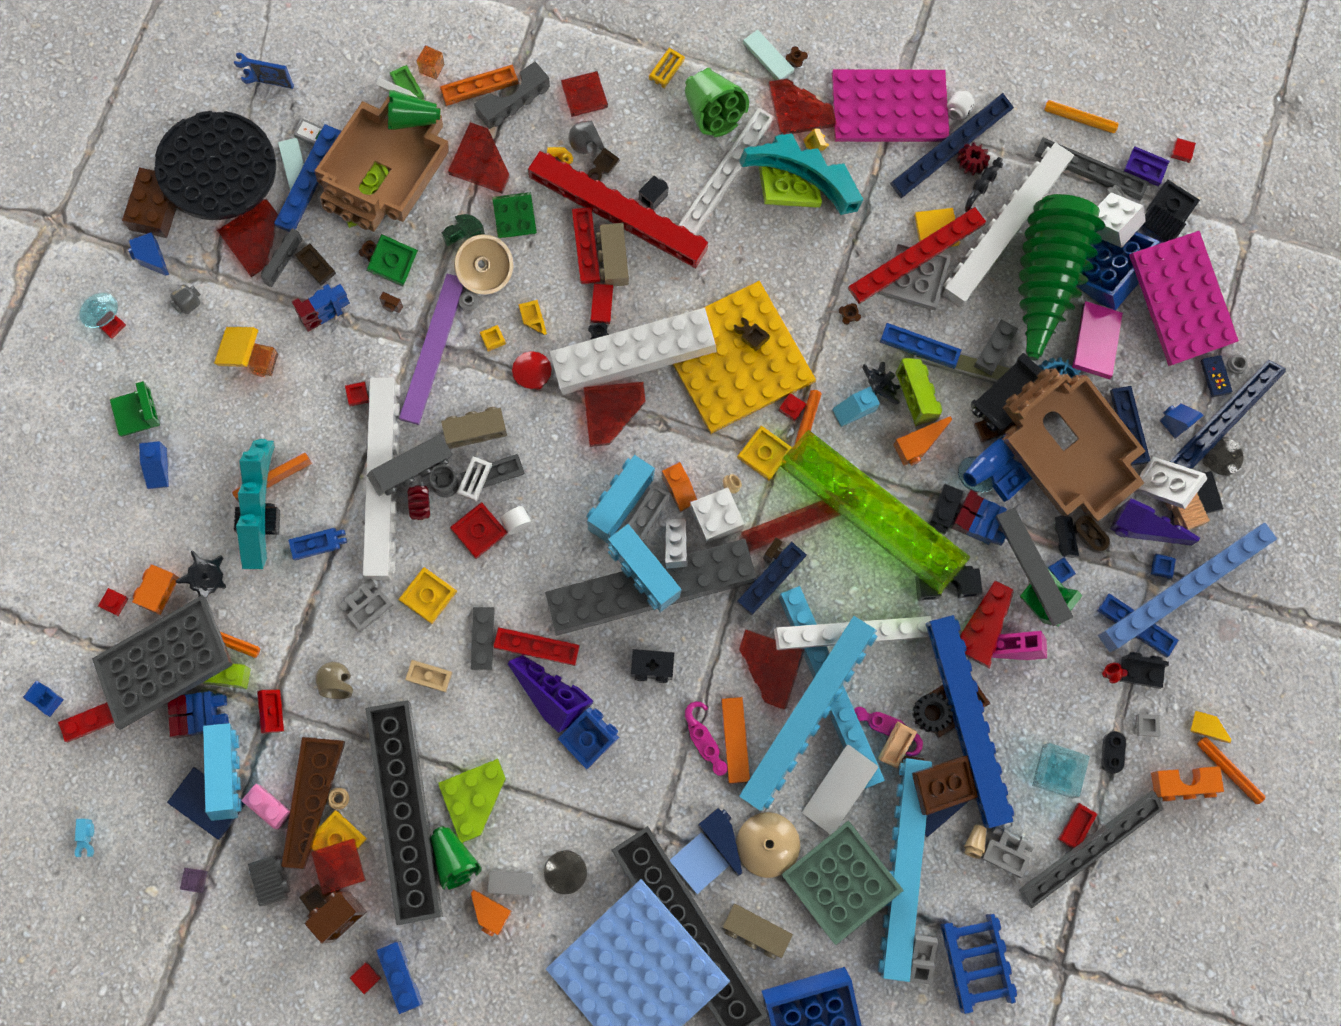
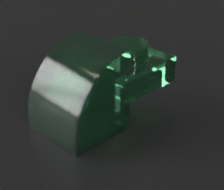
M468 214L455 216L456 225H450L441 232L443 241L447 246L462 238L467 240L475 235H485L482 223L476 217Z

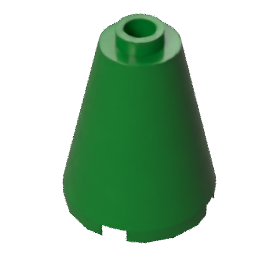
M389 90L388 130L436 124V120H440L441 108H437L436 103L395 90Z
M441 826L433 831L431 843L440 885L443 890H445L446 886L448 890L460 887L471 881L469 876L475 874V876L479 875L482 871L480 863L450 828Z

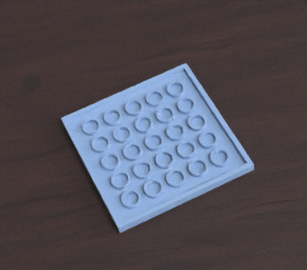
M642 879L546 968L548 973L593 1026H683L730 982L726 975Z

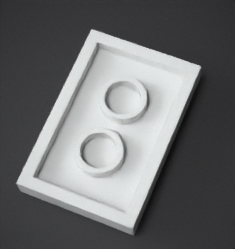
M1153 456L1139 475L1144 484L1135 492L1185 509L1205 483L1207 477L1205 473Z

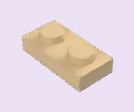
M411 660L405 680L446 693L452 672Z

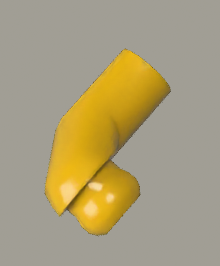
M547 147V153L558 157L561 162L568 164L573 162L572 154L565 147Z

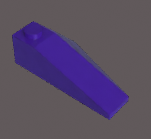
M1132 498L1118 508L1110 530L1115 531L1116 535L1123 538L1128 537L1190 546L1200 540V537L1182 526H1173L1170 524L1168 517L1155 515V509Z
M524 655L508 662V666L543 719L558 733L569 728L594 702L579 687L575 685L570 687L563 683L560 676H551L545 672L543 666Z

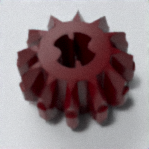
M974 141L971 146L966 144L964 148L959 150L957 163H960L959 169H965L964 174L971 172V175L974 176L977 172L980 175L988 167L990 155H987L988 149H982V144L976 146Z
M415 485L414 487H409L407 493L410 518L412 520L428 519L430 517V500L427 486Z

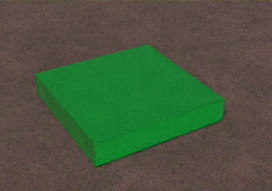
M381 234L366 271L403 287L418 250Z

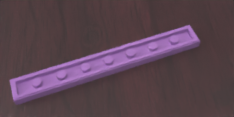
M446 274L399 417L401 421L420 425L459 305V298L464 290V286L455 275Z

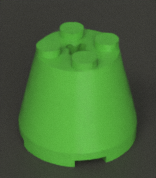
M706 68L686 79L685 97L695 123L703 134L712 135L714 138L726 135L738 126L737 122L744 113L748 112L749 98L745 91L735 83L712 71L711 68Z

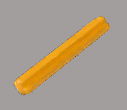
M1051 100L1047 101L1044 108L1047 112L1110 133H1115L1118 129V122Z

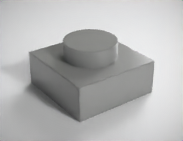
M1136 715L1137 736L1159 737L1160 715Z

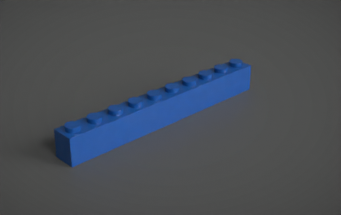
M954 615L925 623L945 694L949 700L948 704L952 706V718L963 756H968L978 795V798L975 799L983 827L992 828L1014 822L1012 818L1014 810L1012 805L1008 804L1006 797L1008 789L1006 784L1002 783L1000 776L1002 775V769L999 762H996L994 755L996 754V748L994 743L990 742L988 735L990 727L988 722L984 721L982 714L984 713V707L981 700H978L977 697L978 686L970 673L972 672V665L966 659V644L959 635L961 630L959 621L955 619Z

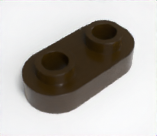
M1082 516L1075 521V533L1090 550L1101 553L1109 547L1110 539L1108 535L1091 517ZM1081 525H1085L1087 530H1082ZM1095 540L1100 542V546L1095 544Z

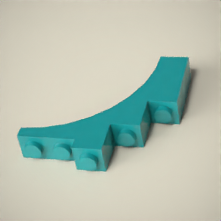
M792 133L775 136L772 144L766 143L761 146L744 148L739 162L742 167H773L802 177L820 189L835 205L840 215L857 212L864 200L845 163L827 166L818 148L801 151Z
M266 439L253 440L249 451L243 452L239 461L242 485L238 492L241 516L236 528L242 569H263L267 561L265 501L269 466L275 447L274 441H267Z

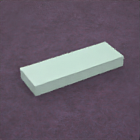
M756 30L743 40V44L779 83L794 73V68L759 30Z
M297 138L278 142L290 191L304 165Z

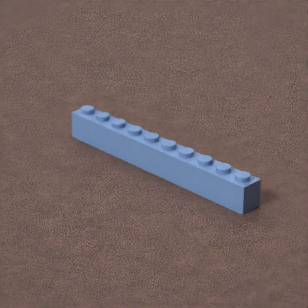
M1266 523L1257 526L1100 633L1098 637L1109 652L1120 648L1277 540V537Z

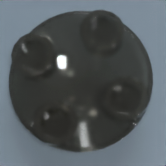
M1223 437L1204 456L1203 464L1216 474L1230 476L1241 468L1244 460L1243 451L1234 440Z
M563 850L556 852L547 860L544 868V878L547 885L554 892L572 894L578 891L585 883L587 867L582 857L577 853Z

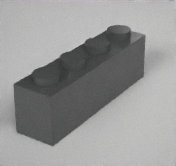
M439 434L372 469L367 474V477L378 496L383 494L389 496L397 491L396 487L402 484L406 487L415 481V477L419 475L425 477L430 474L432 468L438 465H447L449 463L448 459L453 454L442 435Z

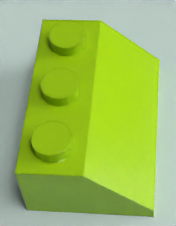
M902 359L895 373L915 427L938 420L942 412V406L939 401H936L934 395L935 387L933 383L929 382L927 377L929 373L926 365H923L921 359Z

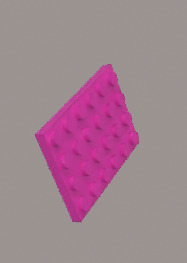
M832 70L835 142H942L949 136L945 70Z
M1200 230L1129 255L1168 366L1239 341Z

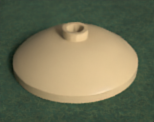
M475 235L464 241L458 248L454 260V269L460 283L469 291L483 295L492 294L501 290L510 280L513 272V258L507 245L500 239L491 235ZM480 260L484 262V266L482 268L478 266V262Z
M765 812L752 816L742 825L736 839L739 859L743 866L754 875L764 878L777 877L783 874L796 863L800 852V839L796 828L788 819L776 813ZM767 840H771L773 842V847L771 849L767 848L765 845Z

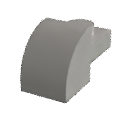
M915 935L910 982L931 985L935 968L934 958L938 945L936 937Z

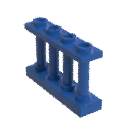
M987 914V922L960 928L953 926V923L949 922L940 924L960 1012L964 1014L973 1012L972 1006H975V1003L1005 997L1007 1003H1016L1017 990L1015 985L1011 984L1009 975L1012 974L1010 963L1006 962L1005 959L1006 945L1004 940L1000 938L1001 924L998 917L995 918V914ZM990 931L992 944L965 950L958 948L957 939L959 937ZM995 953L998 966L971 972L964 971L962 965L964 959ZM1000 975L1003 988L977 994L969 993L967 984L970 981Z

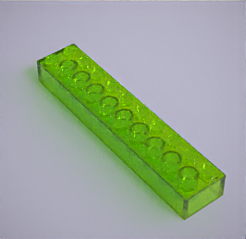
M810 430L783 457L781 468L938 593H943L969 561L970 556Z

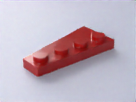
M998 581L993 582L960 634L961 640L963 639L966 644V657L989 669L993 653H995L999 634H1001L1003 628V621L1005 616H1007L1014 594L1012 588Z

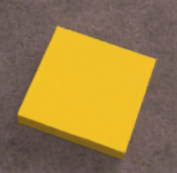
M953 208L915 212L914 217L919 242L955 220ZM960 241L952 245L951 247L959 246Z
M226 327L214 364L228 367H247L258 329L254 327Z
M760 426L738 454L737 458L770 481L794 448L763 426Z
M423 567L398 600L433 624L455 596L457 590Z
M334 810L318 828L312 849L338 872L367 838L342 814Z

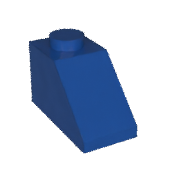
M152 232L129 240L131 248L128 251L133 260L136 259L145 268L165 276L169 275L158 241Z
M1180 403L1177 407L1172 405L1163 412L1165 416L1159 421L1174 438H1177L1204 415Z
M160 441L139 443L140 465L147 489L169 487L167 448Z

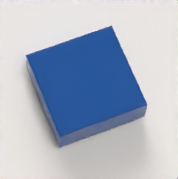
M1155 554L1151 575L1172 579L1176 558Z
M1065 557L1048 567L1060 583L1065 582L1076 574Z

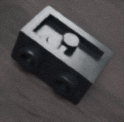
M1130 652L1122 657L1121 667L1127 670V676L1122 677L1119 682L1161 689L1164 683L1165 667L1169 666V661H1163V658L1159 656L1147 658L1142 657L1141 653Z

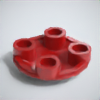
M535 351L525 352L518 356L512 367L515 382L528 389L538 390L543 388L544 384L550 379L552 372L551 363L548 358Z

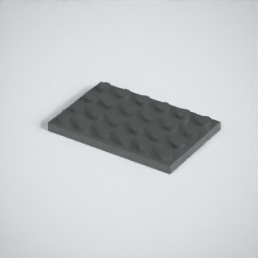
M203 595L92 658L115 726L120 730L233 665L208 601Z

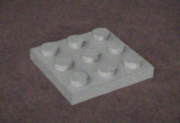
M895 239L889 260L909 249L914 244ZM938 254L881 290L879 294L935 311L951 255Z

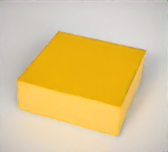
M498 325L479 332L487 351L506 344Z

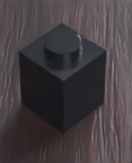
M654 175L639 190L638 200L652 210H655L668 196V184L663 179H658Z

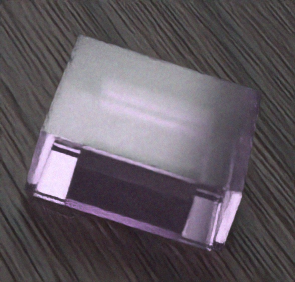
M184 868L180 890L203 893L208 871Z

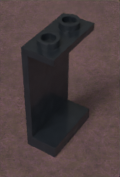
M1023 352L1017 358V362L979 399H974L971 402V412L977 418L981 417L986 421L985 425L989 430L1000 434L1013 422L1003 409L1007 404L1006 400L1014 394H1020L1023 391L1021 388L1030 381L1032 383L1038 379L1037 375L1043 370Z

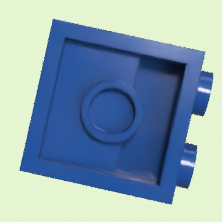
M591 707L586 709L558 738L586 770L620 738L617 735L618 730L610 723L607 725L602 720L603 714L598 709H592Z

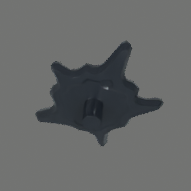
M885 362L880 363L878 370H869L867 365L863 364L862 369L868 378L873 393L875 395L879 394L895 405L899 404L900 401L895 398V395H897L896 390L900 389L901 386L892 382V379L895 377L893 372L889 371L886 374Z
M192 550L191 555L194 562L188 568V573L177 579L176 583L190 584V589L197 591L198 597L203 595L207 599L208 595L215 593L218 588H226V584L222 580L223 572L220 569L224 558L220 555L212 560H203Z

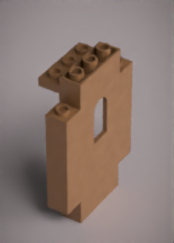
M389 95L380 109L362 101L315 169L317 182L324 189L320 196L322 208L328 213L339 215L345 221H352L358 224L364 230L369 229L375 232L386 214L393 220L404 222L449 152L448 141L437 136L443 128L442 115H440V120H436V124L388 130ZM374 163L390 169V172L374 194L365 195L361 193L359 186Z
M1046 368L1037 375L1038 379L1033 383L1030 381L1021 388L1023 391L1020 394H1014L1006 400L1007 404L1003 409L1016 426L1005 432L1006 436L1002 440L1061 515H1069L1080 506L1087 516L1091 517L1094 521H1099L1144 484V481L1130 464L1142 455L1145 450L1087 375H1075L1070 378L1068 374L1060 375L1056 368L1049 370ZM1049 412L1058 413L1078 438L1064 451L1043 425L1044 416Z

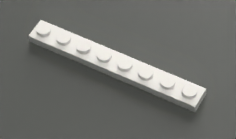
M931 616L863 622L877 630L875 635L878 637L875 642L929 638L925 623L932 620ZM849 622L775 628L777 650L835 646Z

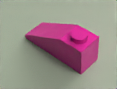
M1042 631L999 634L997 647L992 658L1014 660L1047 659V639Z

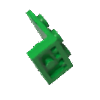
M531 192L492 197L498 238L537 233Z
M144 381L135 383L137 391L110 399L118 434L121 437L160 426L151 389Z
M1049 570L1071 611L1081 599L1082 594L1078 590L1065 588ZM1029 584L1020 595V598L1042 623L1052 625L1031 584Z

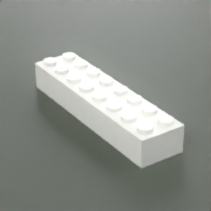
M701 308L550 351L560 390L565 395L716 352V344L706 310Z

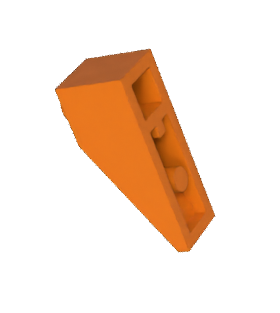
M951 416L896 439L893 446L903 466L909 463L913 466L922 461L921 458L952 421Z

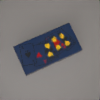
M1222 356L1202 359L1200 362L1211 398L1231 394L1233 391Z

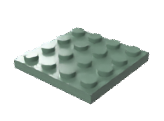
M849 820L781 874L835 945H838L904 891Z

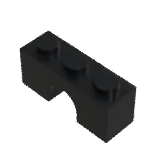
M973 566L961 567V570H953L952 567H946L935 572L932 569H923L915 576L918 601L939 599L942 596L941 585L943 583L953 584L957 589L958 598L978 597L983 593L980 568L973 569Z

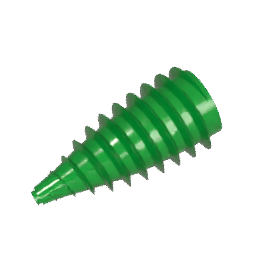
M1052 194L1043 197L1034 204V212L1027 219L1030 227L1025 230L1027 241L1022 245L1025 255L1020 259V264L1024 269L1018 275L1023 284L1018 287V292L1024 298L1020 301L1019 306L1026 312V315L1022 318L1023 322L1027 325V331L1025 332L1027 337L1026 354L1031 360L1035 361L1042 357L1052 334H1056L1054 330L1058 323L1066 322V319L1062 316L1064 312L1075 309V306L1069 302L1071 298L1082 296V292L1076 286L1088 283V278L1081 273L1093 269L1092 263L1086 259L1098 255L1097 250L1091 245L1099 244L1102 241L1101 236L1096 232L1106 227L1104 221L1099 218L1100 209L1096 204L1073 195Z

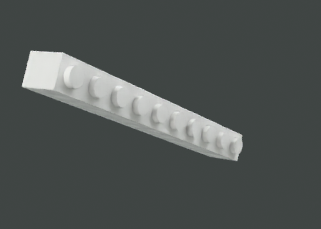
M1056 142L1051 148L1047 147L1041 155L1043 157L1041 162H1035L1030 170L1032 174L1030 176L1026 175L1019 184L1022 186L1020 190H1014L1009 197L1011 202L1008 206L1006 204L1002 206L998 212L999 218L997 220L993 218L987 227L989 229L987 234L982 233L976 241L977 247L975 249L971 248L965 256L967 258L965 263L960 262L954 270L956 275L953 279L949 277L943 285L945 290L942 295L960 308L963 307L1025 224L1028 216L1034 212V204L1046 196L1074 157V154Z
M370 378L367 474L372 469L395 458V455L399 453V445L396 442V435H399V423H396V416L400 415V405L397 404V397H400V385H397L395 378ZM368 477L366 478L363 576L366 580H391V574L395 573V562L392 561V554H395L396 544L395 541H392V536L396 533V521H393V514L397 513V503L394 501V494H397V491L389 496H386V494L378 496Z

